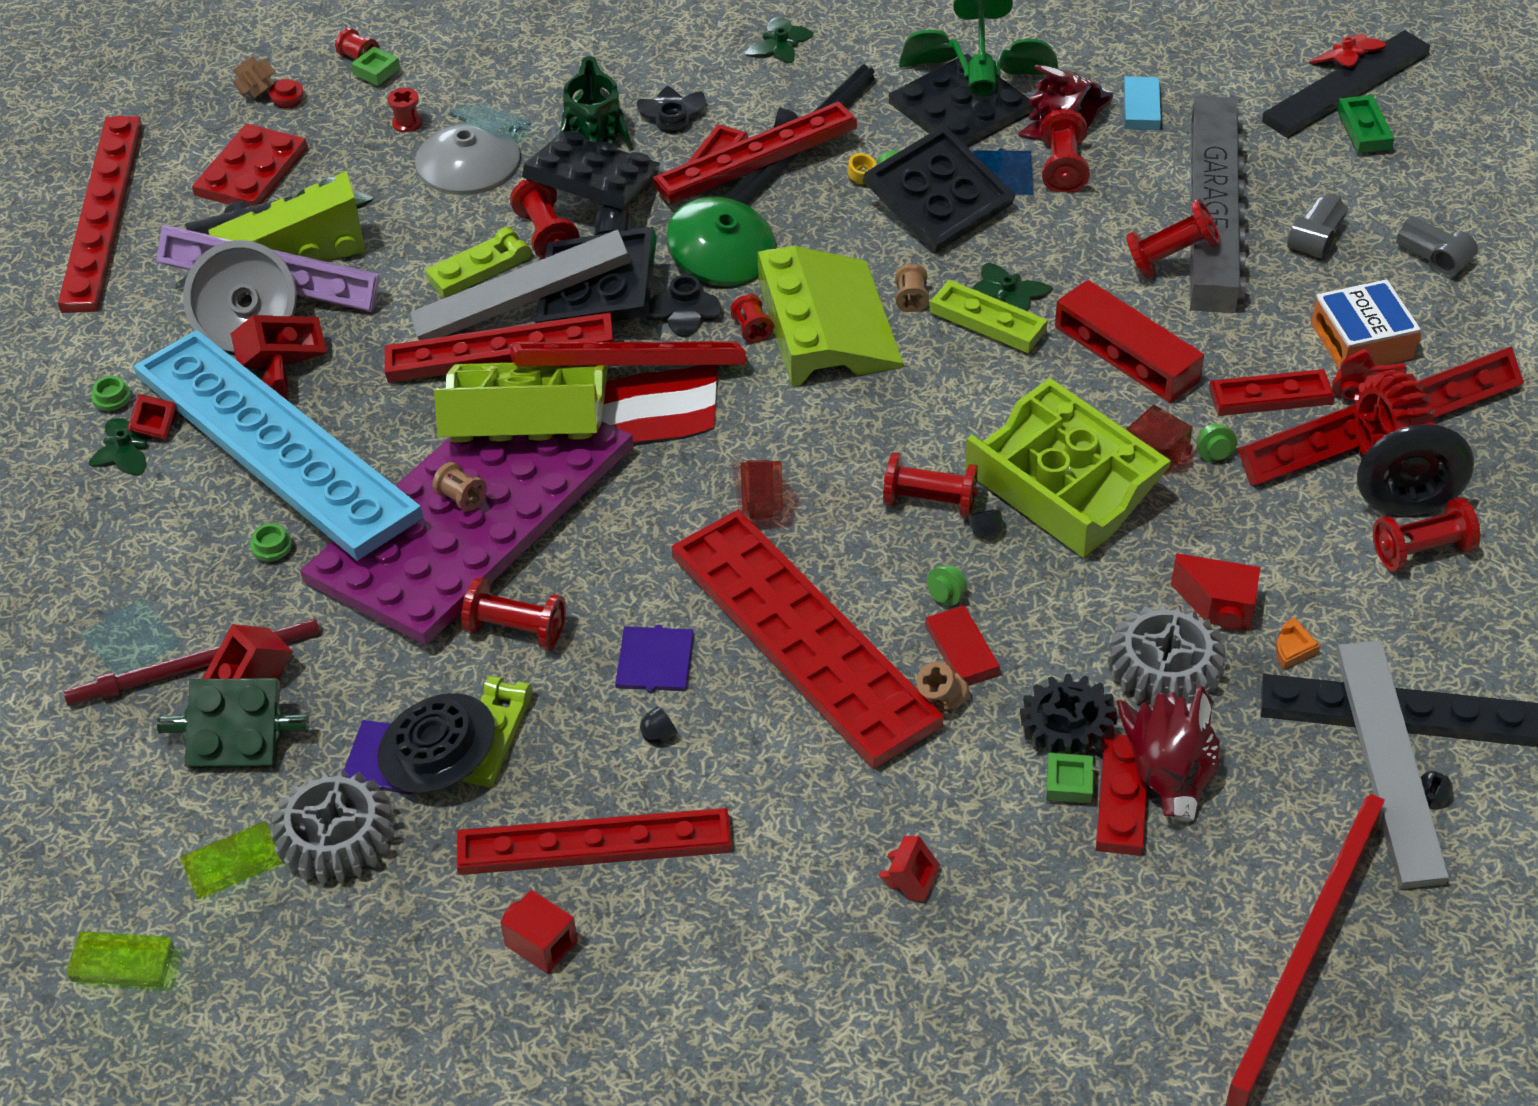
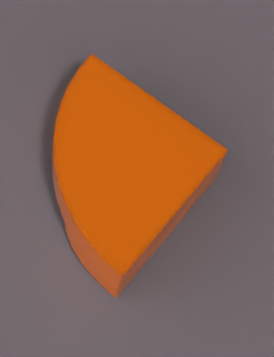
M1295 617L1288 620L1282 626L1276 641L1277 650L1275 646L1276 658L1283 670L1319 654L1320 644Z

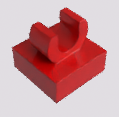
M904 836L898 850H893L887 855L892 863L889 871H880L879 876L890 889L900 888L908 900L923 902L927 898L940 864L920 836Z

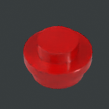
M281 79L271 86L269 95L272 102L278 107L292 108L301 102L304 90L301 83L297 81Z

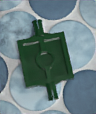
M277 678L189 679L188 706L184 716L159 715L157 722L160 724H157L158 734L183 733L186 741L184 766L187 768H276L277 746L282 733H308L309 715H283L279 704L280 681Z

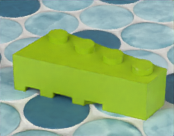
M347 170L335 175V181L321 187L316 183L305 188V194L288 201L281 198L270 203L271 207L263 212L255 214L251 211L208 230L211 236L233 241H253L272 250L321 261L366 252L356 201Z

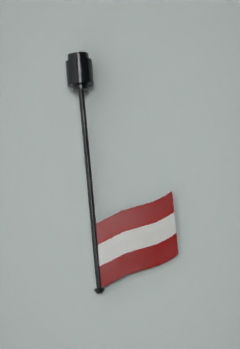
M603 205L596 214L594 235L607 234L615 230H619V232L631 230V216L626 208L621 210L609 205ZM698 365L690 368L639 373L607 381L602 422L632 434L634 446L685 439L713 430L715 422L717 365Z

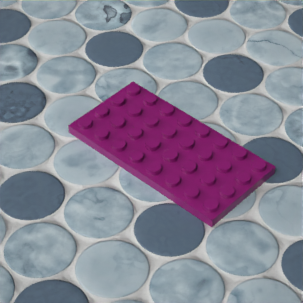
M602 422L598 432L592 433V437L586 439H570L568 434H552V438L547 440H530L528 435H513V438L507 441H490L489 436H473V440L468 442H451L448 438L395 485L421 506L423 519L358 561L334 541L331 542L300 570L302 580L309 586L427 645L462 612L463 601L472 581L479 577L487 579L490 585L634 447L633 436ZM448 462H455L462 467L463 472L468 476L480 477L486 482L487 491L485 499L479 507L473 511L464 512L457 506L456 501L450 497H440L433 491V478L442 465Z

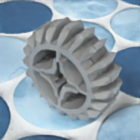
M1161 603L1157 611L1144 606L1140 615L1130 612L1126 621H1119L1118 626L1115 628V633H1113L1109 641L1108 664L1109 669L1112 670L1113 682L1121 683L1123 694L1135 691L1134 697L1137 704L1146 698L1150 699L1152 707L1159 693H1164L1167 696L1168 693L1174 692L1177 697L1185 698L1187 704L1193 703L1197 686L1204 687L1207 694L1209 692L1215 693L1221 676L1224 675L1226 666L1224 663L1226 650L1225 645L1221 643L1220 631L1211 630L1210 619L1198 621L1196 610L1189 614L1182 613L1180 605L1174 611L1166 610ZM1170 651V653H1168L1167 660L1163 661V659H1165L1167 652Z
M342 768L337 776L331 777L324 769L321 779L314 781L309 776H306L305 786L301 788L291 785V797L279 798V810L272 812L273 827H271V838L273 844L276 845L277 857L281 859L282 863L285 862L286 868L291 874L299 872L306 882L317 876L318 881L324 886L330 876H336L337 881L343 884L345 874L353 872L354 875L361 878V866L365 864L376 869L378 862L376 855L386 856L389 849L388 842L394 841L395 831L393 826L395 815L393 808H390L389 797L385 794V791H380L379 785L376 784L374 779L366 782L361 772L349 778L348 773ZM301 838H308L309 842L319 843V845L310 844Z

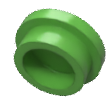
M117 376L100 378L94 383L91 393L94 406L103 411H113L122 408L131 398L129 386Z
M1221 424L1206 426L1201 430L1197 438L1198 453L1207 462L1227 459L1232 455L1237 446L1235 433L1229 427Z
M268 523L261 525L254 531L250 548L252 554L261 561H276L289 553L292 548V540L290 534L282 526Z
M952 565L937 566L927 576L929 592L936 601L942 602L946 606H954L962 600L967 589V582L965 576L958 568Z

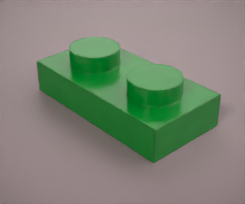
M1373 95L1339 98L1337 111L1357 153L1392 150L1395 138Z

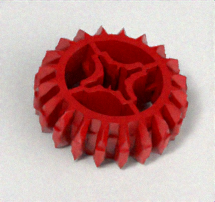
M1404 370L1383 371L1366 377L1365 382L1359 384V393L1354 396L1356 408L1352 412L1355 415V439L1358 440L1360 445V455H1365L1378 440L1398 429L1422 424L1437 425L1433 421L1432 415L1435 409L1430 408L1429 405L1430 395L1423 393V384L1420 381H1416L1413 373L1406 374Z

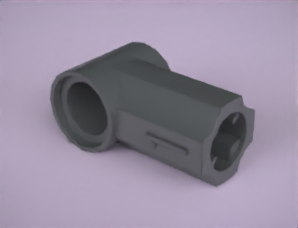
M1331 193L1325 197H1319L1306 217H1298L1294 222L1288 237L1287 247L1323 260L1331 248L1336 231L1347 215L1348 207L1344 205L1341 197Z
M1410 216L1404 222L1397 235L1396 244L1428 259L1431 269L1439 275L1442 274L1441 276L1445 278H1452L1457 275L1478 254L1477 243L1468 233L1455 231L1450 235L1414 216Z

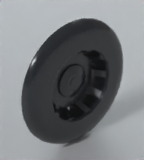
M1429 424L1404 427L1387 434L1366 452L1357 472L1358 489L1364 500L1381 513L1398 517H1416L1430 514L1444 508L1449 500L1457 498L1465 490L1473 474V452L1468 442L1460 434L1449 428Z
M441 694L419 701L402 712L385 731L380 741L377 755L381 774L396 788L413 793L434 792L460 782L483 762L491 749L495 735L492 713L482 701L466 694Z

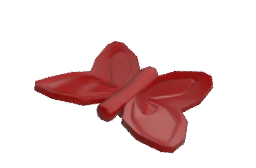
M1362 33L1347 36L1341 40V44L1335 43L1333 50L1313 58L1309 63L1335 59L1341 65L1351 68L1356 64L1358 56L1363 55L1365 51L1384 49L1386 43L1376 38H1367V35Z

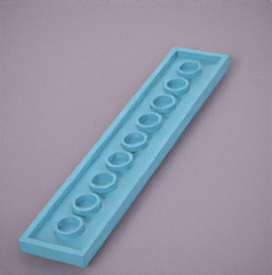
M199 330L191 332L133 366L138 379L162 399L175 402L176 410L357 561L424 518L421 506Z

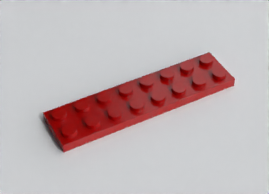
M739 509L671 546L672 557L873 769L943 727L944 716Z

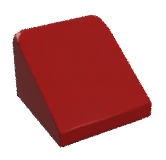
M275 353L267 365L261 380L289 401L288 378L282 355L280 356V353Z
M138 393L127 430L167 440L178 413L175 402Z

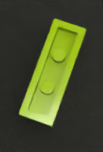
M948 280L930 300V313L1026 353L1032 350L1047 331V319L952 280Z

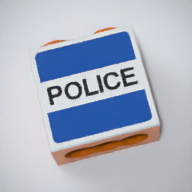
M1387 279L1316 295L1311 325L1339 369L1344 359L1363 349H1368L1372 353L1375 366L1414 359L1417 343L1421 340V329Z

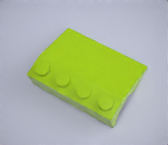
M799 246L758 252L759 286L768 315L774 324L773 331L791 387L800 386L815 369L838 365L847 366L857 376L903 368V360L867 261Z
M514 363L454 364L446 374V388L434 389L437 437H449L451 442H468L473 440V436H489L490 441L511 440L513 435H528L530 440H547L552 438V434H568L570 439L590 438L592 433L598 432L602 424L608 365L515 366Z
M1048 378L1019 399L1006 424L988 438L981 441L972 434L966 438L965 472L969 464L978 465L977 480L1083 558L1116 532L1170 467L1171 460L1051 378Z

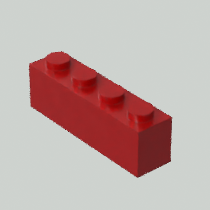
M1087 279L1057 300L1056 329L1168 403H1172L1201 380L1204 353Z

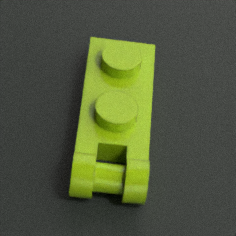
M506 226L499 229L494 238L424 269L426 279L443 298H447L527 261L531 257L532 250L523 240H519L518 234L511 227Z
M492 675L487 677L480 701L492 713L495 725L494 740L483 762L461 781L490 788L493 787L532 698V684L518 681L514 685L505 683L502 677ZM499 700L511 701L509 707L498 706Z

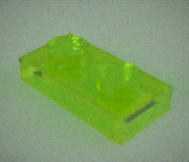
M266 821L179 857L197 900L282 864L281 859L277 857L275 851L276 844L272 841L271 831Z
M79 931L66 973L71 982L163 988L175 946L171 937Z

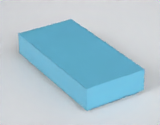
M1125 76V129L1160 130L1159 77Z

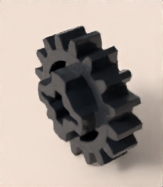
M1066 674L1064 682L1059 683L1051 676L1048 677V687L1044 688L1041 685L1035 684L1033 686L1034 696H1024V708L1020 709L1021 726H1023L1025 740H1033V749L1035 751L1047 747L1048 753L1064 752L1065 754H1073V752L1079 751L1081 755L1090 756V747L1094 746L1097 749L1103 750L1105 748L1104 738H1113L1115 735L1114 725H1117V707H1114V697L1112 694H1104V685L1102 683L1095 684L1092 687L1089 686L1088 676L1082 677L1079 682H1073L1071 674Z

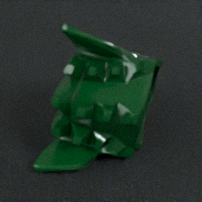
M594 56L583 57L579 72L564 86L563 114L559 134L566 131H574L584 135V139L602 142L605 138L607 142L614 144L616 135L619 133L628 149L633 150L621 110L616 82L600 70ZM580 90V92L573 98L574 93Z

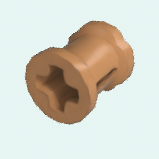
M905 264L896 270L895 284L899 288L895 296L896 305L904 312H920L929 304V293L925 289L928 277L927 271L919 264Z
M448 462L442 465L435 473L432 482L433 491L437 495L445 498L450 497L456 501L457 506L464 512L473 511L479 507L484 501L487 491V485L483 479L468 476L463 472L462 467L455 462Z
M930 662L918 673L917 688L919 692L927 699L933 700L939 708L953 711L966 702L969 695L968 683L958 673H954L952 668L944 662Z

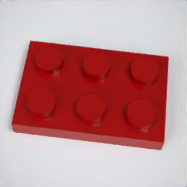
M245 123L192 185L194 196L228 205L239 201L248 202L252 206L262 204L307 150L306 138Z

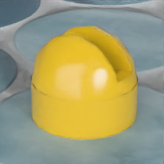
M865 153L852 155L847 166L848 178L855 181L858 185H864L863 178L865 172L861 170L865 168L868 171L876 166L875 159Z

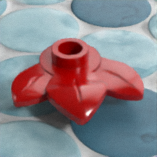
M1368 349L1360 350L1341 362L1340 369L1332 381V390L1340 398L1355 401L1354 396L1359 393V384L1365 382L1366 377L1388 370H1404L1406 373V363L1375 366L1372 353Z

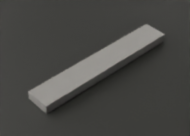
M615 230L410 312L418 340L444 337L628 264L631 261L619 230Z
M1382 640L1338 645L1336 656L1373 793L1375 796L1385 799L1380 818L1399 889L1446 885L1449 876Z

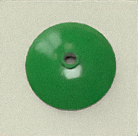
M704 197L684 204L671 217L666 233L668 251L675 263L688 275L696 277L701 282L715 286H739L755 280L759 277L758 252L775 249V237L767 221L746 204L724 197Z

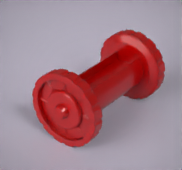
M1055 110L1046 115L1041 122V139L1048 147L1052 148V157L1042 167L1043 183L1050 191L1075 193L1085 187V184L1089 181V165L1077 153V146L1086 138L1087 124L1084 117L1074 110Z
M525 179L519 182L511 192L510 205L519 217L531 218L536 228L531 239L532 248L540 259H545L548 242L580 238V235L574 223L568 219L556 216L553 210L554 204L557 201L556 188Z
M1198 199L1191 203L1193 215L1145 239H1142L1135 231L1126 235L1131 255L1145 278L1149 279L1156 275L1155 262L1205 239L1211 247L1221 243L1215 222L1202 200Z
M892 452L886 474L884 475L883 504L893 506L898 495L960 504V516L969 518L974 499L978 494V465L969 464L964 476L904 467L902 466L901 453Z
M1462 497L1449 500L1446 504L1445 514L1401 526L1389 516L1378 518L1373 525V543L1377 555L1387 570L1395 572L1402 570L1406 566L1407 555L1452 543L1463 553L1476 550L1480 544L1481 533L1478 518L1472 505ZM1404 536L1410 538L1411 544H1406Z
M477 577L472 581L466 592L461 613V623L465 632L475 634L479 631L483 622H489L538 633L540 648L549 651L555 648L565 623L566 602L563 596L551 595L544 607L491 595L487 579Z

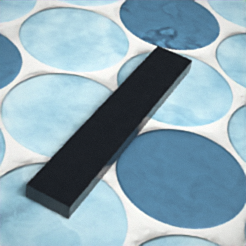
M1404 30L1386 40V47L1384 49L1368 51L1359 56L1353 67L1342 66L1264 111L1262 122L1288 139L1337 110L1339 98L1360 96L1429 55L1431 45Z

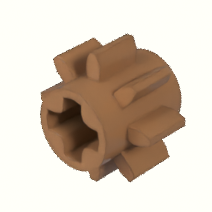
M251 56L233 70L238 77L233 81V84L242 96L250 92L255 99L275 84L270 78L275 70L266 58L258 62L254 56Z

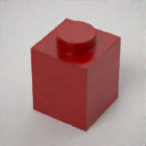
M532 889L520 901L513 902L506 909L500 921L505 946L546 974H549L578 942L574 917Z

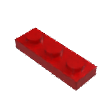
M1115 734L1113 738H1104L1105 748L1103 749L1095 851L1141 856L1147 784L1143 782L1137 773L1133 745L1128 736Z

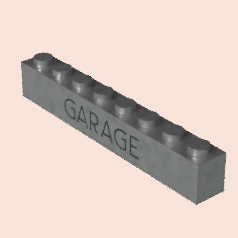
M1194 95L1191 117L1190 216L1193 215L1191 203L1198 199L1202 200L1215 222L1221 243L1211 247L1203 239L1190 245V311L1235 313L1237 300L1245 299L1246 277H1240V274L1244 275L1246 252H1239V250L1244 249L1245 228L1239 227L1243 226L1245 204L1238 203L1243 202L1245 186L1244 180H1238L1242 179L1244 170V157H1238L1242 156L1244 134H1237L1242 133L1243 112H1237V97Z

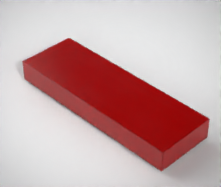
M1324 369L1210 380L1209 392L1218 416L1333 405L1335 397Z

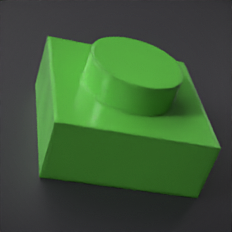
M373 46L352 62L351 67L353 75L379 86L400 69L398 57Z
M1048 753L1046 800L1091 803L1093 795V756Z

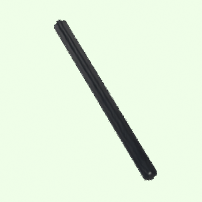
M865 64L860 65L814 111L836 102H840L846 108L875 80L873 75L875 73L872 67L868 68ZM799 153L748 173L724 198L733 199L747 205Z

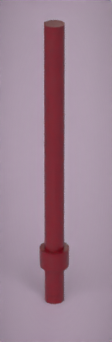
M316 618L273 630L285 644L320 635ZM220 646L115 675L113 671L96 676L97 681L63 690L68 706H72L100 697L105 701L121 696L120 692L208 667Z

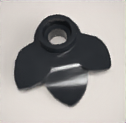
M666 86L657 95L655 100H637L638 112L641 115L655 120L657 126L670 131L679 130L687 126L690 117L702 112L706 104L705 95L702 91L694 92L683 98L669 86Z
M686 274L679 275L672 279L666 292L654 295L650 299L649 313L646 318L648 320H668V326L675 334L685 336L698 329L702 317H719L721 310L720 302L716 296L704 292L703 286L696 277Z

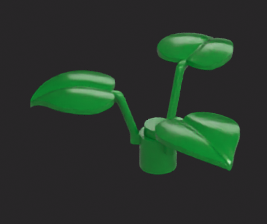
M954 0V12L960 19H978L979 53L972 57L969 64L956 39L949 40L948 35L939 30H922L911 34L904 43L899 59V67L901 68L924 63H943L958 57L964 70V78L969 79V91L978 96L990 95L996 91V78L1001 77V70L1008 74L1045 75L1038 72L1034 67L1036 65H1045L1058 69V60L1054 50L1049 44L1038 39L1014 41L1010 46V50H1001L997 62H995L990 54L985 53V18L999 19L1006 16L1012 10L1013 0Z

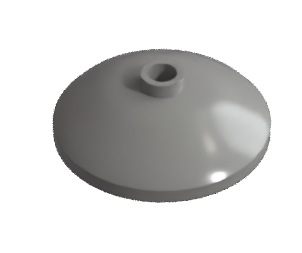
M475 122L460 123L445 127L431 135L418 149L415 157V166L420 179L437 191L454 195L477 194L494 189L513 176L520 163V150L517 142L511 135L495 126Z
M247 240L224 242L202 254L190 269L183 290L184 310L194 331L199 330L221 349L233 353L235 352L230 333L252 315L293 316L297 303L295 280L285 261L270 248ZM246 295H251L252 303L248 307H242V298Z

